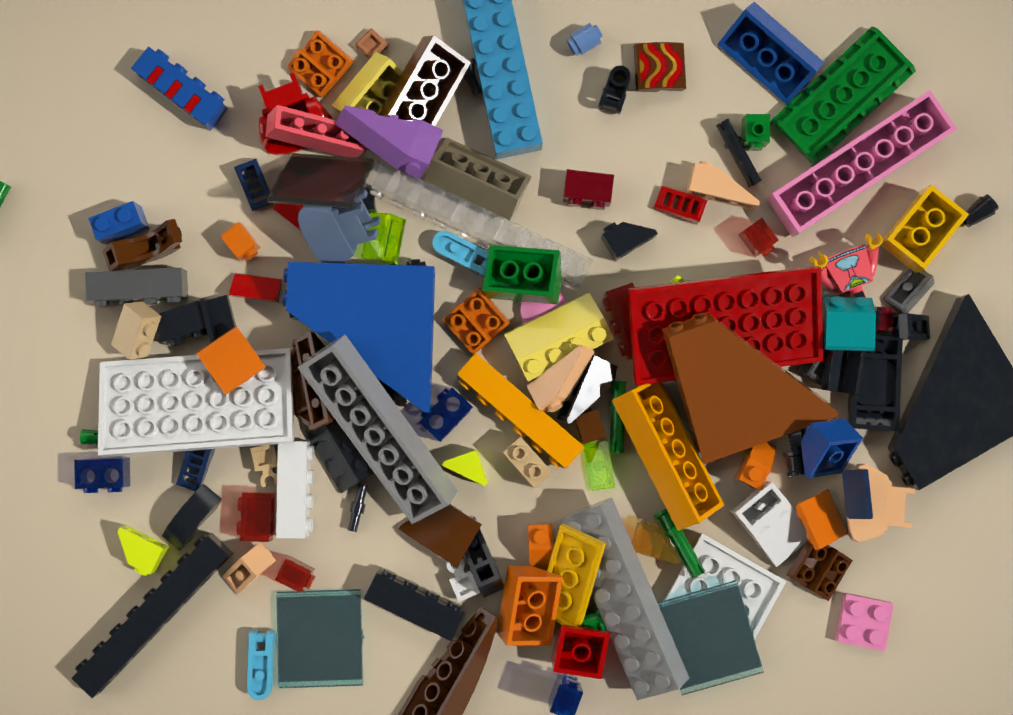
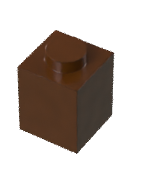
M590 406L574 420L582 444L607 437L598 409L592 411Z

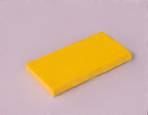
M562 524L559 527L547 571L563 577L555 622L561 625L581 628L606 543L566 524Z

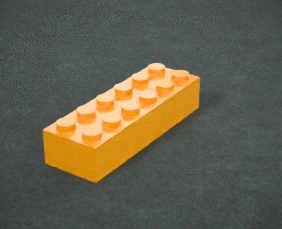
M662 382L639 385L612 400L627 433L637 449L638 455L641 457L678 531L699 524L724 506Z

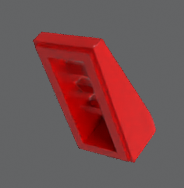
M661 186L654 209L698 224L708 200ZM666 194L671 195L667 206L662 205ZM675 197L679 198L676 209L672 208ZM684 201H687L688 205L685 212L681 211ZM693 204L698 205L695 214H690Z

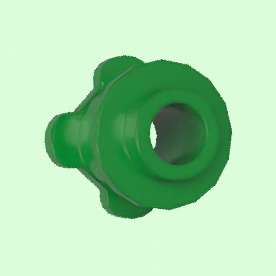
M596 608V611L585 614L581 628L607 631L598 608Z

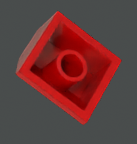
M561 625L555 638L551 658L553 672L601 679L610 632Z

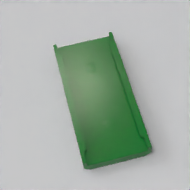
M872 26L770 121V124H774L807 158L813 167L916 72L915 67L878 28Z

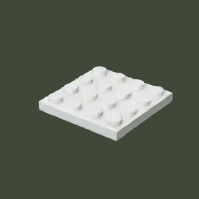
M700 533L693 546V550L706 572L691 579L686 566L683 564L661 603L660 610L735 588H739L740 592L663 613V617L741 595L742 599L669 619L665 622L670 623L743 602L744 606L675 625L672 628L676 629L745 609L746 613L681 631V633H689L747 616V621L694 635L690 638L695 639L749 623V628L698 643L704 644L750 630L752 635L707 648L714 649L749 638L755 640L787 581ZM753 642L733 647L730 649H726L723 651H719L716 653L720 655L730 651L751 646ZM748 651L725 658L729 660L736 657L744 656L747 654ZM742 661L735 662L737 665L742 663Z

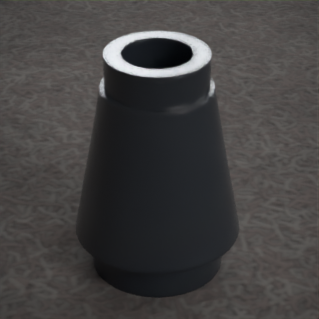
M988 194L983 197L980 196L966 211L969 215L963 223L970 228L972 225L995 215V211L999 209L997 203Z

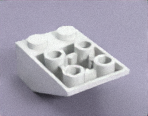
M765 481L761 490L753 491L730 511L775 567H778L807 541V531L803 522L798 519L796 511L773 482Z

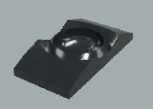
M875 334V350L865 352L859 395L849 394L848 397L849 424L854 429L899 431L903 339L899 338V336Z

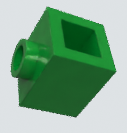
M746 114L743 117V147H748L750 151H760L770 143V114Z

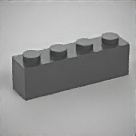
M183 268L85 272L86 301L94 303L95 307H109L110 303L118 302L119 306H123L125 303H133L134 301H143L147 305L157 304V300H166V303L173 304L181 303V299H188L187 270Z

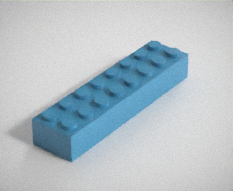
M462 0L496 160L542 150L543 142L512 0Z

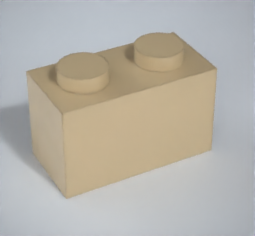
M143 301L125 303L111 345L129 360L148 357L161 315Z

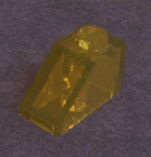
M647 519L644 520V523L637 522L632 540L635 552L679 565L680 559L664 530L658 528L659 523Z

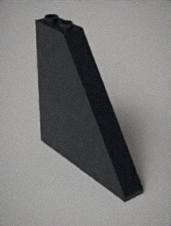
M969 294L956 298L900 419L899 431L894 432L888 445V450L891 453L889 458L894 466L899 467L903 474L901 475L902 481L908 488L911 487L915 490L923 489L1013 436V367Z

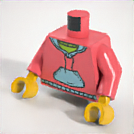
M876 232V237L872 240L871 235L867 233L864 236L865 241L869 244L867 246L862 244L828 258L823 253L818 252V261L811 256L809 262L814 266L821 267L822 286L836 295L848 291L850 297L866 298L862 286L873 282L877 268L879 246L883 242V237Z

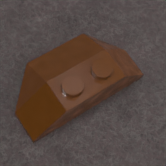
M310 331L294 339L292 343L293 406L295 416L307 425L310 430H316L332 423L334 417L297 368L311 355L326 347L317 335Z

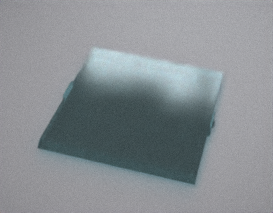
M737 580L657 602L689 676V679L680 688L682 696L764 673L753 636V626L747 616Z
M361 589L277 592V633L275 641L276 648L278 649V687L363 686L362 645L364 644V635L362 629Z

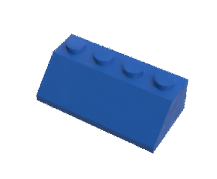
M756 2L750 4L742 12L717 44L786 105L792 101L825 63Z

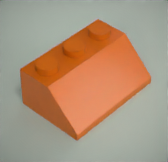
M507 565L497 634L506 646L552 644L563 580L561 575L533 566Z

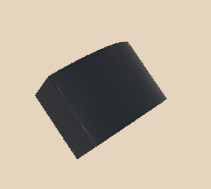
M203 483L173 517L163 532L162 537L181 551L193 539L198 527L217 510L222 498Z

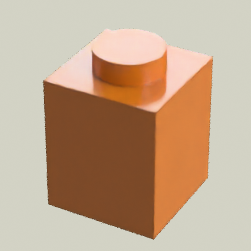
M240 222L220 236L234 255L242 262L245 259L249 261L258 254L257 250L261 248Z

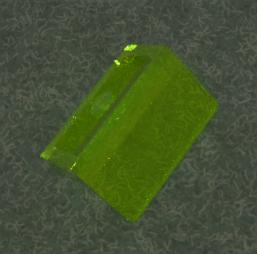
M371 212V218L379 216L381 222L380 225L367 229H377L378 235L377 239L364 243L361 258L378 260L387 264H397L406 219L391 213Z

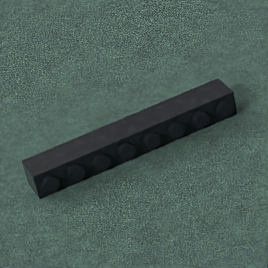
M214 534L202 535L194 543L196 548L190 554L186 552L177 561L179 566L173 572L169 570L160 579L162 584L157 589L153 587L144 595L143 599L145 601L140 607L134 606L126 614L128 619L123 624L118 623L109 632L111 637L106 642L101 641L92 650L94 655L89 660L85 658L75 668L77 673L71 679L91 698L99 695L233 555V552Z

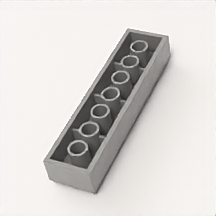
M346 335L341 336L314 353L297 367L411 524L450 504L458 492Z
M613 498L579 509L560 519L562 524H566L606 543L593 586L592 596L607 631L610 632V638L636 699L641 700L680 689L689 679L688 673Z

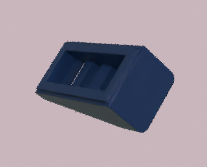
M257 158L234 167L252 211L275 203L274 200H270L273 197ZM255 167L256 172L246 176L243 175V171ZM259 177L260 181L247 185V180ZM262 185L263 190L253 194L250 193V189ZM266 194V199L254 203L253 198Z
M215 449L199 450L205 452L204 457L194 454L195 450L186 451L176 485L196 492L204 482ZM192 458L202 461L201 466L192 463ZM189 467L199 470V474L189 472ZM188 476L196 479V484L185 481V477Z

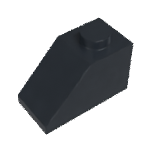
M614 222L603 229L605 233L602 234L601 239L616 262L655 238L658 233L655 229L621 222L617 225Z

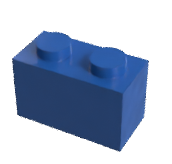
M134 201L88 218L96 240L105 245L149 228L142 207Z

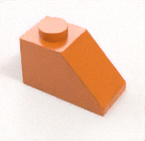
M766 442L749 448L734 479L753 489L761 490L772 468L777 447Z
M528 523L529 566L546 571L553 551L552 523Z

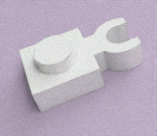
M464 558L461 559L460 566L457 568L452 567L451 563L447 561V569L455 575L449 581L458 602L481 593L471 570L464 571Z

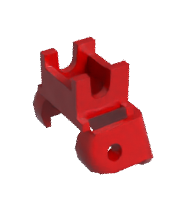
M294 73L289 74L292 82L275 89L265 91L263 85L258 86L266 106L262 110L263 116L259 117V138L261 145L269 154L286 155L307 148L265 137L268 114L277 105L333 119L315 96L310 98L307 93H303Z

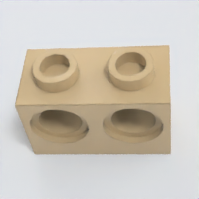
M521 436L503 451L504 455L534 489L553 473Z

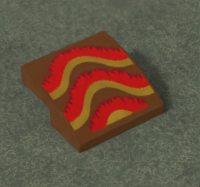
M650 42L634 45L636 91L658 92L660 90L683 91L686 89L684 43Z

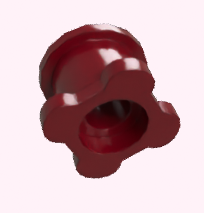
M877 307L875 311L876 332H896L897 328L893 327V316H896V313L891 312L890 307Z

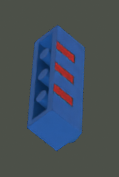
M148 46L131 69L211 131L228 110L223 104L225 99L215 91L209 93L205 90L206 85L197 77L193 79L186 75L188 71L177 62L175 65L171 64L168 61L170 57L160 49L154 51Z

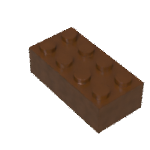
M436 36L422 37L379 115L390 117V114L399 115L398 119L413 121V118L420 119L436 126L471 62Z

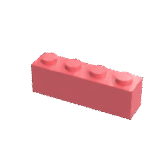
M277 105L267 117L265 136L267 138L351 159H357L366 152L367 148L335 124L336 120L280 105Z

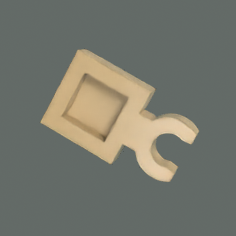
M276 444L250 448L255 472H263L260 479L262 487L268 486L267 478L269 476L273 477L274 483L277 484V473L274 472V468L277 467L278 457Z

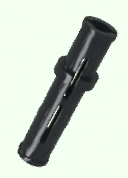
M728 118L722 121L721 124H717L716 128L725 142L724 147L729 149L748 184V188L761 182L762 179L741 143L743 140L741 136L738 137L730 119Z

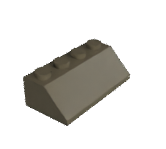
M447 137L431 159L424 182L510 222L532 176Z

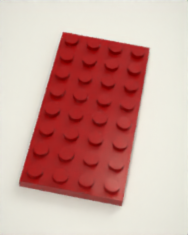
M819 266L628 288L633 374L636 385L676 380L662 329L668 327L673 322H683L692 319L694 315L699 313L711 314L781 367L823 361L821 267Z

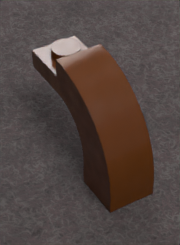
M170 219L145 235L111 242L103 249L109 271L137 267L176 252L181 248L180 243L183 242L182 233L177 226L176 220Z

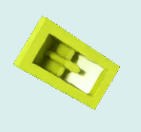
M477 450L451 458L442 464V466L483 486H486L488 482Z

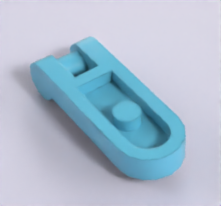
M440 231L433 237V248L439 255L485 278L488 251L448 231ZM478 256L484 259L481 266L475 264Z
M250 630L247 691L250 697L255 700L265 699L273 688L275 631L267 630L266 633H259L258 630ZM258 642L265 643V649H257Z

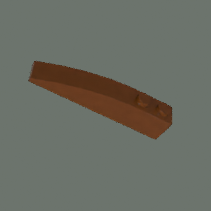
M480 607L461 629L462 634L458 639L452 640L448 644L446 653L440 659L436 658L431 664L433 668L429 673L419 678L398 715H462L484 669L499 618L485 608Z

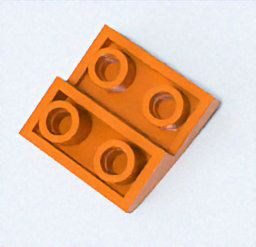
M316 30L306 46L297 51L287 65V68L320 97H324L342 78L355 60L321 31Z
M481 288L474 291L464 302L442 319L473 355L511 323Z
M237 326L196 353L225 395L266 368Z
M829 489L820 491L795 505L797 517L803 522L807 531V539L814 546L815 551L833 543L848 533Z

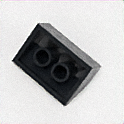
M335 418L332 423L316 430L308 429L305 432L341 493L375 474Z

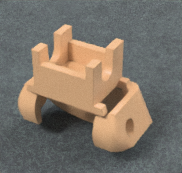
M857 463L854 469H867L869 473L873 518H847L850 540L862 542L883 536L884 531L888 530V525L912 528L913 523L904 522L906 494H915V489L892 486V481H889L888 475L867 464Z

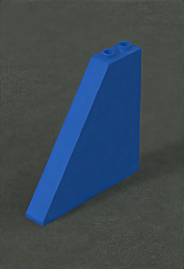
M288 262V268H284L283 274L284 283H287V292H283L282 298L283 307H286V311L330 343L346 335L378 379L423 412L431 413L435 267Z

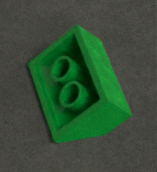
M490 245L482 290L489 299L558 305L562 283L560 250Z

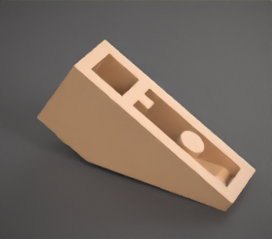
M700 161L692 167L686 193L750 210H755L759 207L760 201L721 169L713 167L712 163Z
M579 345L527 385L539 410L556 412L561 409L563 403L569 400L595 353L592 348Z

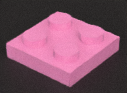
M844 593L835 640L841 643L885 651L894 604Z

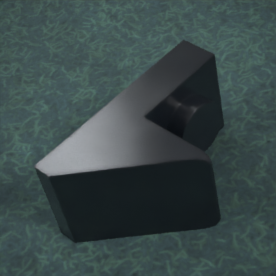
M906 313L893 317V327L897 328L896 332H892L893 336H899L903 340L930 339L929 316Z

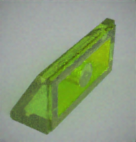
M608 440L583 444L591 491L616 488Z

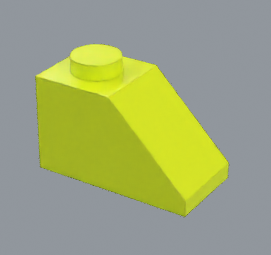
M129 526L119 527L117 532L128 564L135 567V572L144 576L156 573L169 546Z

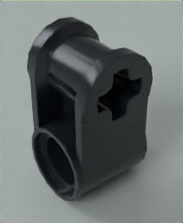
M619 65L611 70L598 108L605 107L615 110L620 115L631 77L628 68ZM621 74L624 76L625 82L617 83L614 81L613 76Z

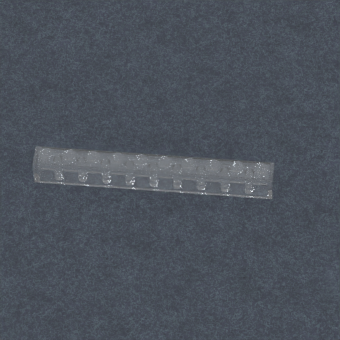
M377 161L366 183L367 188L371 190L370 195L380 200L383 197L392 200L391 204L402 210L404 207L413 210L412 214L424 220L428 217L434 220V225L446 230L447 227L454 229L457 236L464 239L471 237L477 240V245L485 249H489L490 245L560 250L562 284L568 288L575 289V287H581L593 262V259L428 182L403 173L383 161Z

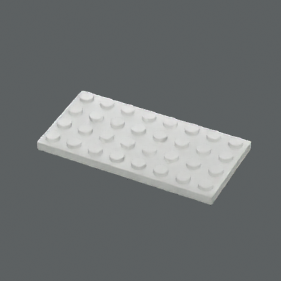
M290 348L256 350V354L266 368L226 395L197 355L100 362L98 456L112 457L294 443L292 350Z

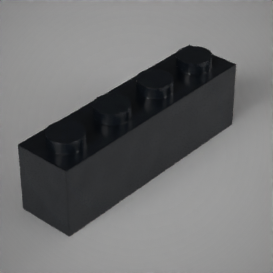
M388 569L376 572L364 597L365 600L452 641L465 612L461 610L462 606L451 600L446 603L439 599V594L431 590L424 592L418 589L419 585L411 580L406 579L403 582L396 578V573Z

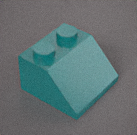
M823 297L822 324L825 350L874 351L876 312L872 298Z

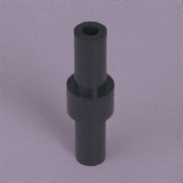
M358 484L355 501H352L350 507L352 513L348 531L357 532L361 514H364L366 506L364 500L368 485Z

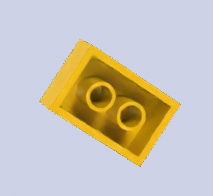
M931 184L920 191L884 236L880 246L914 273H918L927 268L969 214Z

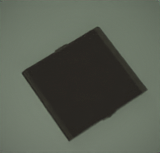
M293 153L283 171L277 177L278 179L270 191L267 201L269 203L353 209L361 191L364 189L374 160L370 158Z

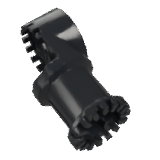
M799 430L788 434V438L791 439L789 442H791L792 451L782 453L787 461V477L796 476V474L799 476V473L800 475L805 474L801 447L803 432Z

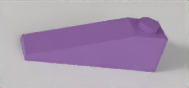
M344 106L335 124L397 170L420 179L430 164L443 133L442 129L420 119L413 118V121L398 119L399 115L390 114V117L377 115L373 110Z

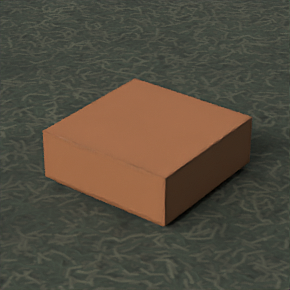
M372 28L355 44L368 59L375 52L382 54L389 47L388 43Z

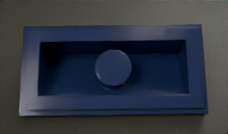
M863 468L842 470L847 518L872 519L873 511L868 470Z

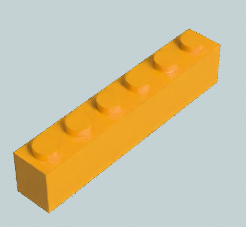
M477 353L457 373L460 377L458 382L469 391L472 387L478 393L476 398L485 406L490 403L495 407L496 411L494 414L504 422L507 419L514 424L512 429L522 438L526 434L533 441L530 445L539 453L543 450L551 456L548 460L558 469L561 466L566 469L584 449L580 442L544 411L539 410L535 403Z

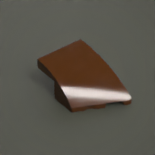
M449 504L413 524L408 520L400 525L398 529L457 567L482 524L463 513L462 510Z

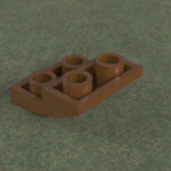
M807 539L786 575L829 601L853 560L829 545L815 551L814 546Z

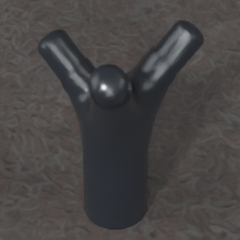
M471 58V64L463 78L468 82L473 95H477L482 91L475 76V59Z

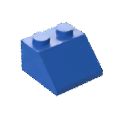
M846 419L814 422L806 428V433L801 440L804 472L807 478L840 474L846 467L863 439Z

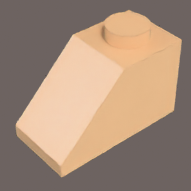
M260 542L243 555L222 577L238 595L276 560L270 550L265 548Z

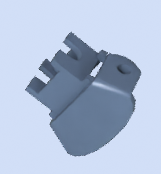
M366 189L357 191L360 195H346L359 196L358 199L307 195L308 197L357 200L356 202L340 201V203L355 204V206L339 205L338 209L331 208L332 204L304 202L303 207L299 210L298 222L300 230L310 249L321 263H345L355 255L357 244L377 239V229H367L380 225L381 219L379 216L371 218L362 199L367 197ZM314 191L310 192V193H319V194L343 195V194H341V193H336V194H335V193H327V192H314ZM305 199L309 201L333 202L331 200Z

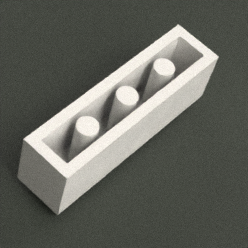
M294 441V443L278 444L276 538L305 539L309 537V533L313 532V518H309V509H313L314 503L313 494H310V485L314 483V471L310 470V461L314 460V446H310L311 441Z

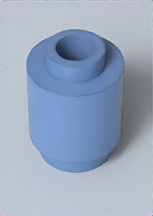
M588 23L570 34V38L566 41L572 53L577 56L579 54L583 55L601 44L600 38L603 35L597 25L592 26Z

